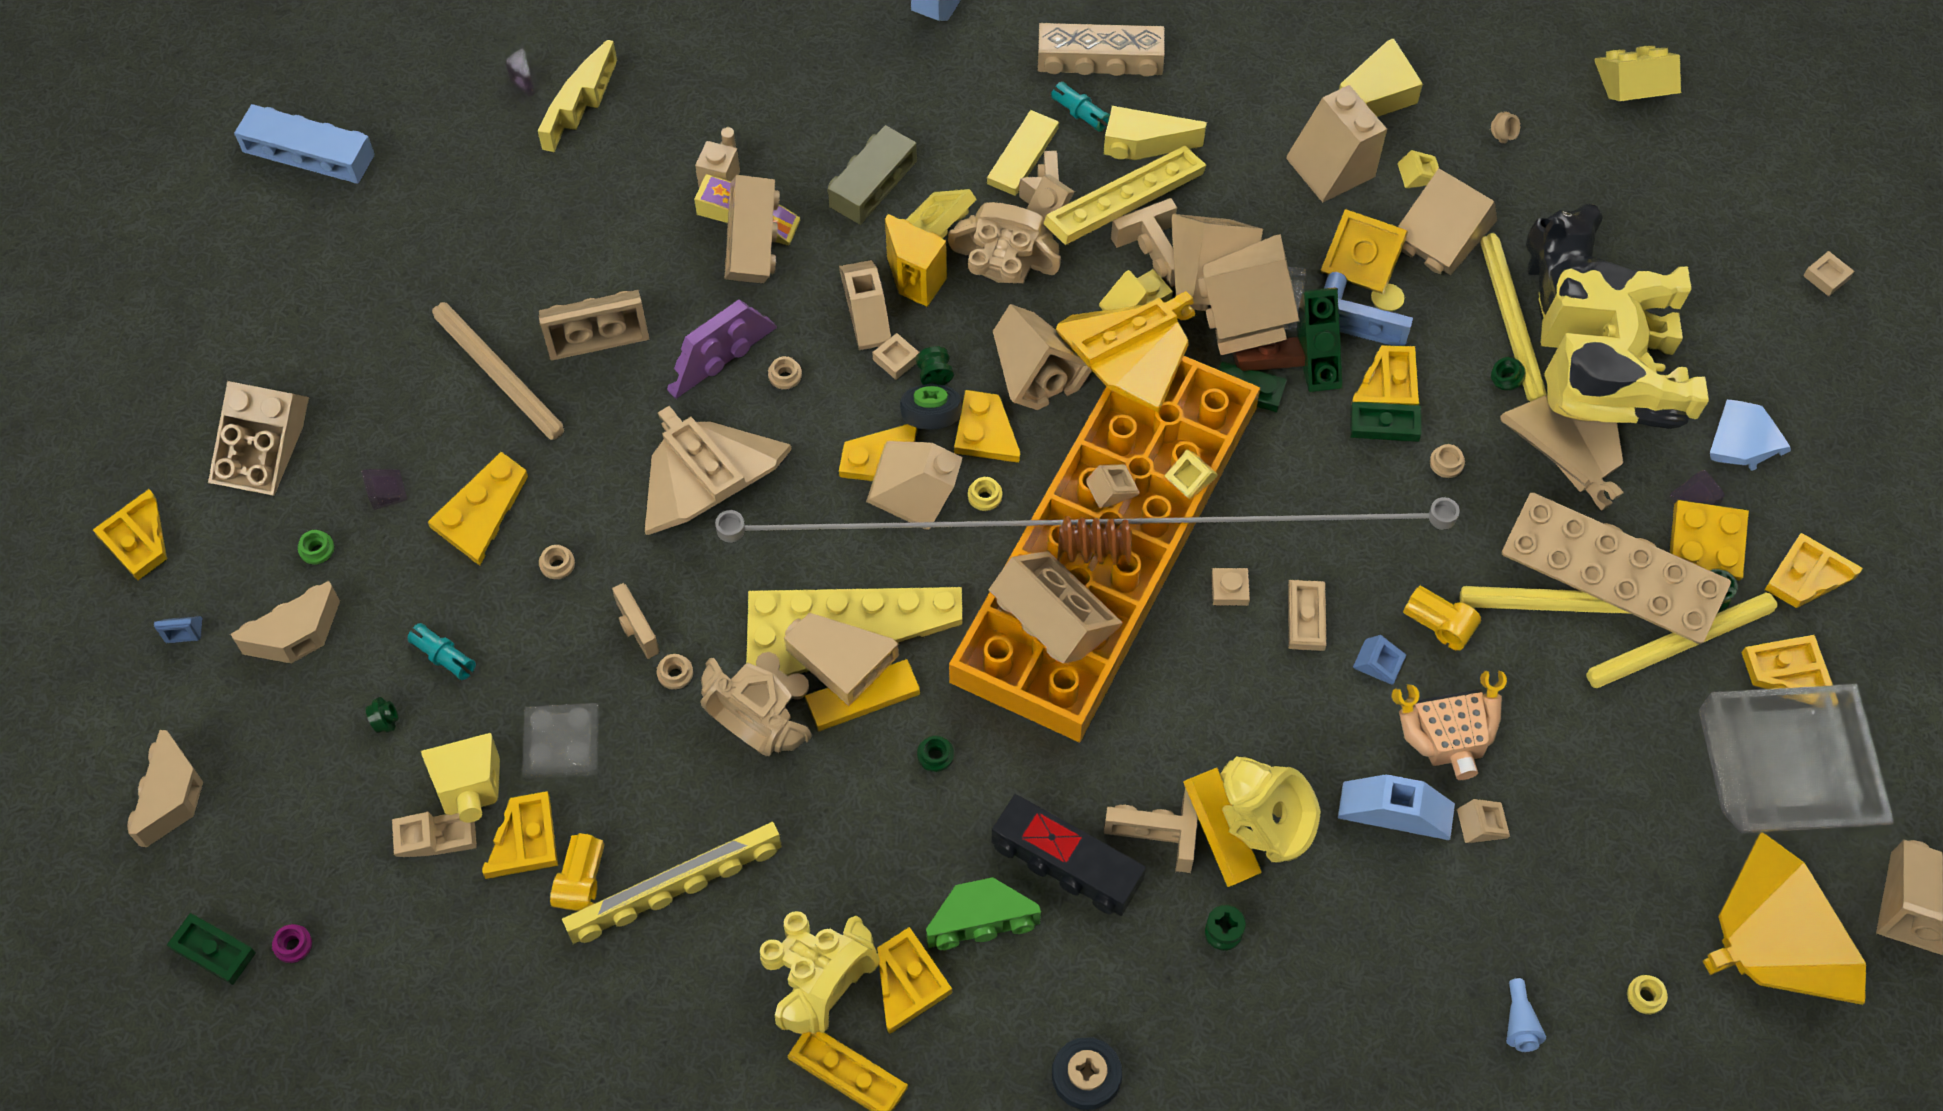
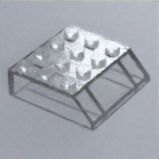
M1857 684L1711 692L1699 709L1722 813L1741 834L1881 826L1894 823Z

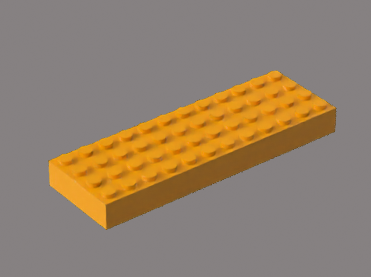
M1183 356L1159 413L1106 387L1031 520H1064L1065 516H1069L1071 520H1077L1080 517L1085 519L1199 517L1256 410L1260 387L1186 356ZM1187 449L1199 456L1218 474L1214 481L1191 499L1187 498L1164 476ZM1098 465H1126L1140 493L1136 497L1100 508L1086 481ZM1196 523L1129 524L1132 530L1130 566L1127 564L1125 555H1121L1118 564L1113 565L1110 554H1107L1103 564H1099L1096 553L1092 554L1089 563H1084L1081 552H1078L1074 562H1070L1067 552L1063 553L1059 562L1122 622L1119 629L1081 660L1063 664L1053 659L1047 653V647L1039 639L1025 632L1021 626L1022 623L1012 613L1002 609L997 603V598L990 592L949 663V683L1080 743ZM1101 524L1102 529L1105 528L1106 524ZM1115 524L1116 529H1119L1121 524ZM1061 525L1027 526L1008 561L1014 556L1049 551L1057 559L1059 526Z

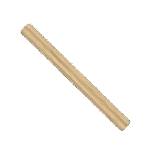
M441 302L433 308L434 318L549 439L555 440L564 433L563 424L447 303Z

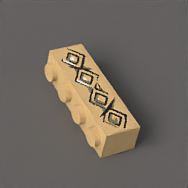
M1039 23L1038 72H1048L1050 74L1065 72L1082 75L1103 73L1114 76L1122 74L1153 76L1162 75L1164 26Z

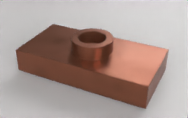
M1298 337L1287 338V340L1232 353L1237 368L1242 371L1305 366V354Z

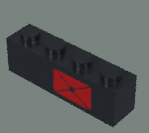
M1017 794L1013 795L992 828L991 843L995 844L994 847L1000 854L1008 858H1013L1014 856L1027 862V867L1035 874L1046 877L1047 874L1060 881L1059 884L1065 891L1076 896L1080 893L1093 900L1092 903L1097 909L1106 914L1115 912L1122 916L1144 880L1146 866Z

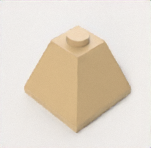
M887 441L884 444L866 502L910 523L934 522L954 488L963 457L934 443Z

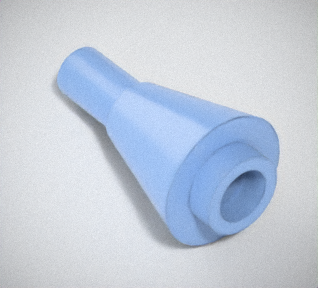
M1520 978L1512 979L1509 981L1512 1004L1510 1007L1506 1042L1521 1052L1534 1051L1546 1040V1035L1528 1001L1525 981Z

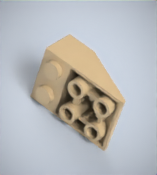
M228 381L208 483L274 496L302 431L309 397Z

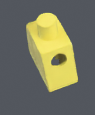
M491 733L421 751L445 814L453 815L459 813L461 821L466 823L475 822L482 817L481 807L494 804L498 800L500 758Z

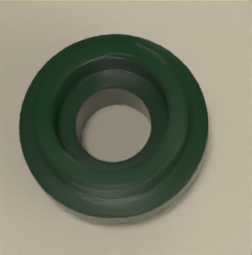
M1511 357L1498 360L1491 371V379L1494 385L1501 390H1513L1519 387L1526 377L1523 364ZM1514 373L1512 376L1504 378L1506 374Z
M378 697L372 701L371 705L366 707L368 721L375 732L385 731L389 733L395 730V722L398 721L399 717L391 701L386 702L382 697Z
M930 736L919 744L917 758L924 769L931 772H939L951 765L954 758V749L947 739L941 736ZM937 750L942 753V757L932 759L929 757V753Z

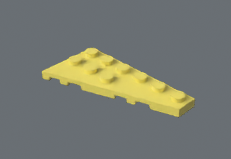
M962 587L748 591L746 663L748 662L756 666V660L759 655L764 652H771L779 658V670L787 676L809 671L786 650L784 641L785 632L790 624L798 618L802 620L808 613L892 638L898 645L899 642L910 638L924 637L962 625Z

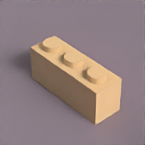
M735 175L730 183L725 262L726 280L764 283L770 274H774L776 256L771 254V244L776 242L778 224L773 222V210L778 209L780 197L779 191L775 190V179Z

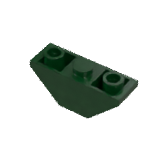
M1338 288L1302 291L1298 309L1297 337L1305 354V366L1302 367L1308 391L1342 388Z

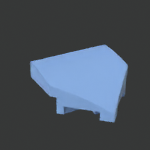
M1727 399L1710 450L1711 460L1748 465L1750 470L1753 471L1757 469L1758 463L1779 453L1782 456L1791 451L1788 442L1763 406Z

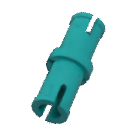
M1059 82L1055 86L1064 92V95L1053 89L1051 98L1068 108L1073 117L1083 119L1098 132L1106 128L1097 119L1100 118L1108 124L1110 114L1095 106L1090 97L1085 94L1080 95L1065 82Z
M422 623L413 627L423 636L422 638L411 631L409 632L408 642L429 655L428 659L433 664L444 666L460 680H465L470 676L460 667L461 665L471 672L474 671L476 667L475 661L455 649L454 643L448 638H440Z

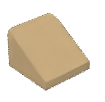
M1098 465L1086 481L1100 508L1136 497L1140 493L1126 465Z
M1473 799L1457 809L1465 843L1510 837L1501 802Z

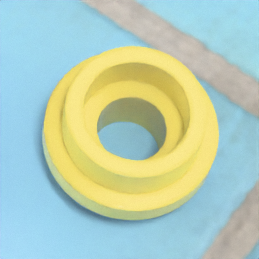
M980 477L970 485L968 500L978 510H992L1002 501V488L994 479ZM987 492L991 494V497L982 498L979 495Z
M1650 975L1638 976L1629 984L1627 989V997L1630 1004L1640 1013L1655 1014L1666 1005L1668 998L1667 990L1664 984L1656 977ZM1640 991H1649L1653 996V1001L1644 1000L1640 995Z

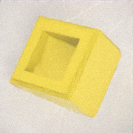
M1413 150L1398 162L1405 188L1427 186L1439 168L1435 156Z
M1187 449L1164 476L1187 498L1191 499L1214 481L1218 474L1199 456Z

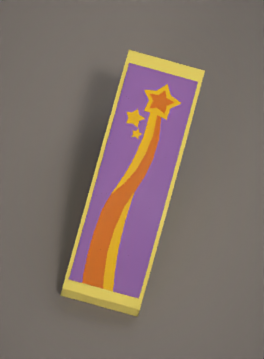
M706 174L694 199L697 215L728 223L731 182ZM779 205L777 210H773V222L778 224L776 242L790 245L799 225L800 217Z

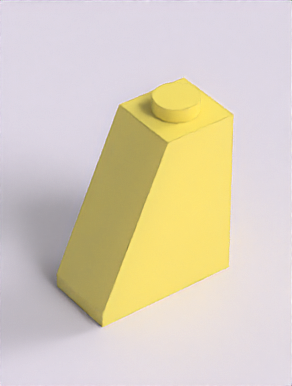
M1391 39L1340 84L1339 89L1350 85L1378 117L1417 104L1423 83L1396 41Z

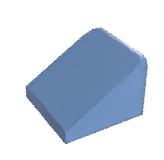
M202 617L164 619L154 622V627L166 643L199 641L201 639Z
M1382 635L1374 636L1364 641L1353 668L1392 685L1397 678L1406 654Z

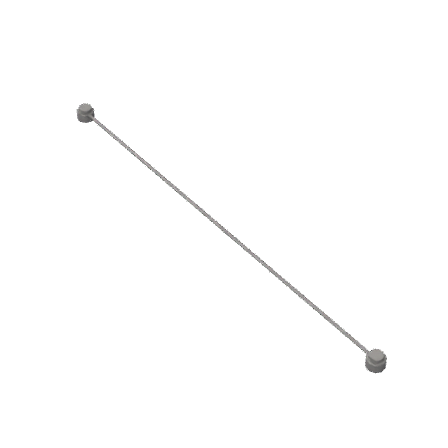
M1442 497L1432 503L1429 513L1132 518L1124 520H1128L1129 524L1429 518V521L1435 528L1443 530L1455 525L1460 510L1455 501ZM727 510L718 515L715 525L718 537L725 542L732 543L741 539L745 531L1062 525L1063 520L745 525L740 513ZM1079 519L1071 520L1072 525H1076ZM1085 519L1086 525H1091L1093 519ZM1099 519L1100 524H1106L1108 519ZM1113 519L1115 524H1121L1123 519Z

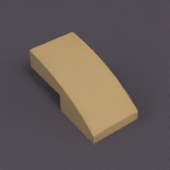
M429 812L392 819L394 855L396 857L431 856L477 848L475 822L466 823L461 821L459 813L433 817Z

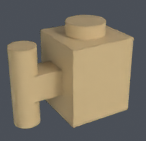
M726 127L722 129L721 144L706 141L695 165L699 188L706 174L730 182L735 175H739L738 152L732 128Z

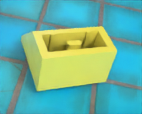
M1641 46L1636 47V52L1611 50L1606 51V57L1595 58V64L1609 99L1626 101L1681 93L1680 55L1668 53V48Z

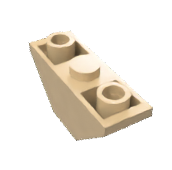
M872 260L839 266L859 350L881 346L891 338L884 293L877 267Z
M327 581L322 585L309 588L305 594L288 603L276 606L272 612L243 624L239 630L231 633V636L243 655L293 663L324 646L340 600L331 583Z
M159 730L156 742L150 746L148 755L149 767L146 776H143L139 782V800L136 810L132 811L128 818L129 835L141 847H148L192 818L203 785L202 779L167 730Z

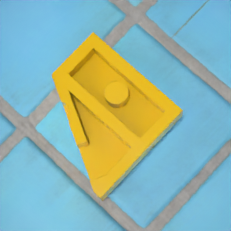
M1381 345L1372 366L1369 367L1360 388L1354 394L1352 402L1419 405L1415 346Z
M965 390L954 445L955 454L1019 463L1020 450L999 395Z
M906 424L844 442L839 477L873 481L884 444L887 441L915 442L917 428Z
M150 489L93 529L97 537L137 581L167 560L157 500Z
M1801 533L1764 590L1798 608L1856 579L1863 568Z
M1815 635L1748 646L1741 652L1752 685L1827 705L1833 704L1838 699Z
M548 791L510 798L504 812V822L498 827L493 840L494 848L488 863L485 862L482 868L485 879L558 866L551 802Z
M910 927L877 947L880 959L879 968L886 1028L889 1034L952 994L951 986Z

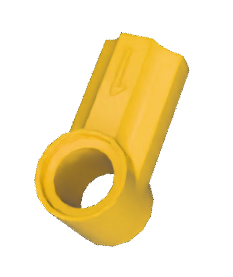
M1421 585L1411 595L1403 611L1407 616L1435 631L1437 639L1445 645L1448 642V647L1453 650H1462L1481 623L1480 614L1471 606L1460 602L1453 605Z
M582 833L571 836L562 872L557 873L553 881L550 896L552 907L580 911L594 904V902H591V899L595 900L597 893L596 875L604 849L603 840Z

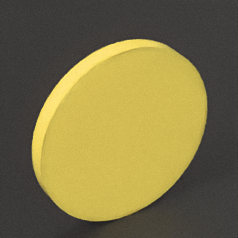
M1388 283L1384 294L1372 291L1371 299L1377 308L1385 311H1395L1403 305L1404 294L1399 287Z

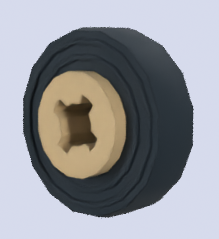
M1077 1038L1066 1043L1056 1054L1052 1065V1083L1058 1096L1069 1106L1080 1110H1095L1107 1105L1117 1095L1122 1082V1065L1116 1052L1106 1042L1095 1038Z

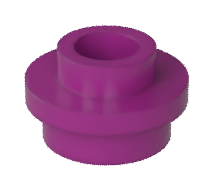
M296 924L280 928L272 941L274 954L279 960L286 963H295L302 960L308 955L312 947L310 933L303 926ZM290 940H299L296 948L287 950V944Z

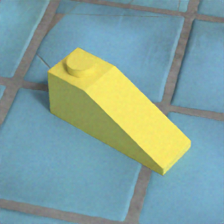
M1112 106L1105 134L1104 155H1110L1115 159L1137 160L1171 153L1183 146H1186L1188 149L1202 147L1207 122Z

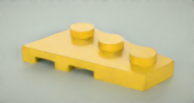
M500 452L428 521L430 528L480 566L485 557V551L491 540L495 539L499 531V525L506 512L511 509L528 477L527 471L503 452Z

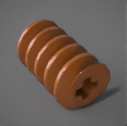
M1065 516L1062 525L1059 526L1057 561H1060L1063 553L1067 552L1070 562H1074L1078 552H1081L1084 563H1089L1092 554L1096 553L1099 564H1103L1107 554H1110L1113 565H1117L1121 555H1125L1127 564L1130 566L1132 530L1128 520L1123 519L1119 529H1116L1114 520L1108 519L1105 528L1102 529L1099 518H1094L1090 528H1087L1084 517H1080L1076 526L1073 527L1070 517Z

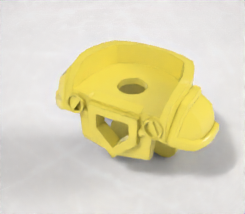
M1238 756L1233 761H1229L1220 774L1228 800L1233 805H1225L1222 809L1230 827L1228 832L1241 839L1251 849L1267 851L1266 856L1271 862L1281 863L1297 859L1311 846L1320 820L1321 811L1319 803L1309 782L1298 770L1291 767H1271L1253 759ZM1272 813L1276 817L1281 818L1278 823L1274 822Z
M798 911L791 912L784 919L786 939L782 943L778 940H768L760 947L761 963L766 969L777 970L784 965L791 969L788 976V984L793 987V990L777 1005L775 1012L776 1025L782 1030H791L799 1034L807 1032L824 1033L829 1027V1011L852 983H856L864 973H872L879 966V955L876 953L873 945L871 932L863 925L862 919L858 916L848 919L843 935L830 928L821 930L814 936L810 934L809 921L806 915Z

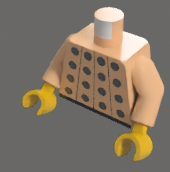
M1484 671L1481 674V684L1487 688V693L1484 695L1482 690L1478 689L1419 700L1418 689L1414 685L1407 684L1409 695L1404 701L1401 690L1395 688L1391 696L1393 701L1402 707L1399 715L1405 740L1421 755L1429 757L1433 766L1452 763L1456 779L1466 780L1476 776L1478 770L1474 759L1482 758L1487 747L1494 742L1501 720L1502 696L1498 694V691L1502 690L1507 683L1506 675L1502 671H1498V682L1493 686L1489 684V671Z

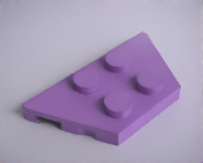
M737 300L685 336L681 347V355L677 359L674 368L679 376L676 382L668 385L667 390L677 399L706 377L717 375L724 365L733 358L744 356L749 351L750 346L772 332L777 326L768 317H763L754 308L749 307L741 300Z

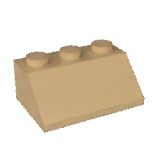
M639 290L622 291L615 295L596 299L588 298L582 302L555 305L548 309L539 310L540 325L551 361L650 340Z
M1049 551L1011 557L989 588V591L997 598L998 605L1005 611L1012 613L1022 623L1021 626L1024 631L1039 639L1047 647V653L1053 659L1063 664L1081 660L1122 625V622L1071 572L1057 561Z

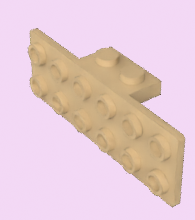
M1536 493L1529 494L1502 550V555L1697 644H1702L1705 641L1731 585L1729 579L1657 548L1655 544L1648 540L1630 536L1614 525L1603 524Z

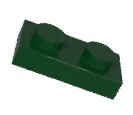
M1221 362L1220 371L1260 387L1257 407L1277 412L1287 379L1255 370L1242 371L1237 368V365Z
M1352 402L1350 408V438L1419 442L1421 438V406Z
M192 913L187 916L167 943V946L175 953L231 985H234L256 954L250 946Z

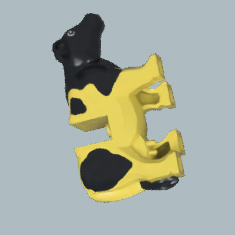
M1584 204L1574 211L1559 210L1548 218L1537 219L1528 233L1525 247L1531 254L1528 274L1539 275L1540 292L1538 295V306L1542 320L1541 346L1558 348L1544 373L1547 382V400L1552 411L1565 417L1583 421L1638 423L1666 429L1679 428L1687 424L1689 418L1698 419L1709 401L1705 376L1689 379L1687 367H1678L1669 375L1657 374V371L1662 372L1666 367L1664 364L1654 363L1653 358L1647 352V349L1650 348L1673 355L1683 339L1679 313L1672 312L1660 317L1649 313L1646 309L1667 308L1668 306L1674 309H1681L1691 291L1688 267H1678L1669 275H1661L1650 271L1630 270L1592 256L1595 234L1603 219L1602 212L1594 204Z

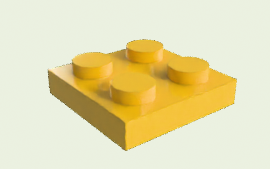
M1345 209L1321 272L1327 275L1332 272H1339L1347 278L1349 283L1384 294L1408 231Z
M1677 500L1674 504L1670 553L1709 571L1712 569L1725 570L1732 574L1736 580L1740 581L1743 578L1749 511Z

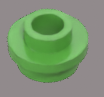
M319 530L306 532L302 535L298 544V553L301 559L309 564L323 563L334 552L332 538L327 533ZM314 546H322L317 551H311Z

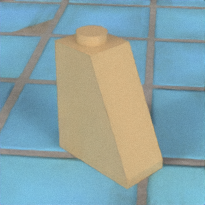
M808 613L802 620L798 618L793 621L787 628L786 636L784 637L786 650L848 706L899 656L898 643L894 639L813 613Z

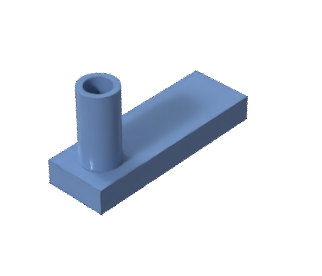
M1332 272L1327 276L1324 289L1338 288L1339 327L1341 333L1392 346L1406 345L1413 321L1412 317L1341 300L1347 278L1339 272Z

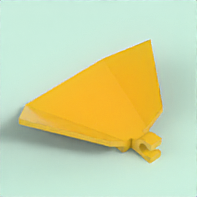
M1185 291L1165 303L1160 298H1157L1145 305L1070 315L1058 323L1056 332L1108 389L1159 413L1189 345L1188 339L1178 323V319L1187 320L1195 316V310L1190 306L1194 303V300Z
M1761 831L1718 916L1724 935L1722 942L1725 948L1709 953L1708 958L1703 960L1705 967L1710 975L1736 965L1741 975L1746 973L1761 986L1863 1005L1865 1003L1866 962L1806 864Z

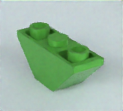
M993 877L955 885L926 928L928 948L937 946L938 950H948L957 947L960 944L959 941L974 938L976 942H986L996 938L997 933L1011 930L1013 934L1030 932L1035 928L1034 925L1040 924V906Z

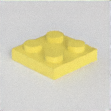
M970 189L933 192L906 220L913 226L926 232L936 233L943 239L948 234L947 229L954 222L964 218L969 213L968 208L977 199Z

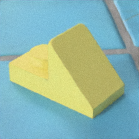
M1154 269L1138 278L1128 270L1102 299L1099 306L1102 310L1145 305L1157 298L1166 302L1172 298L1173 291Z

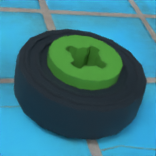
M937 384L919 385L903 394L900 401V410L903 420L913 427L929 430L941 429L959 420L962 412V402L959 393L953 388Z

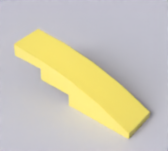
M607 40L585 59L566 81L551 103L538 129L542 150L555 152L564 128L577 130L586 106L599 107L617 62L613 41Z

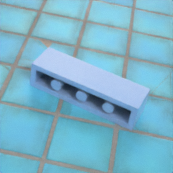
M251 104L234 132L244 153L357 184L375 155L368 136L359 131L341 129L330 123H319L308 120L300 115L293 116L279 112L271 107L264 108Z

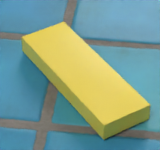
M1030 110L989 173L987 184L1016 196L1019 191L1020 178L1029 176L1059 129V121Z

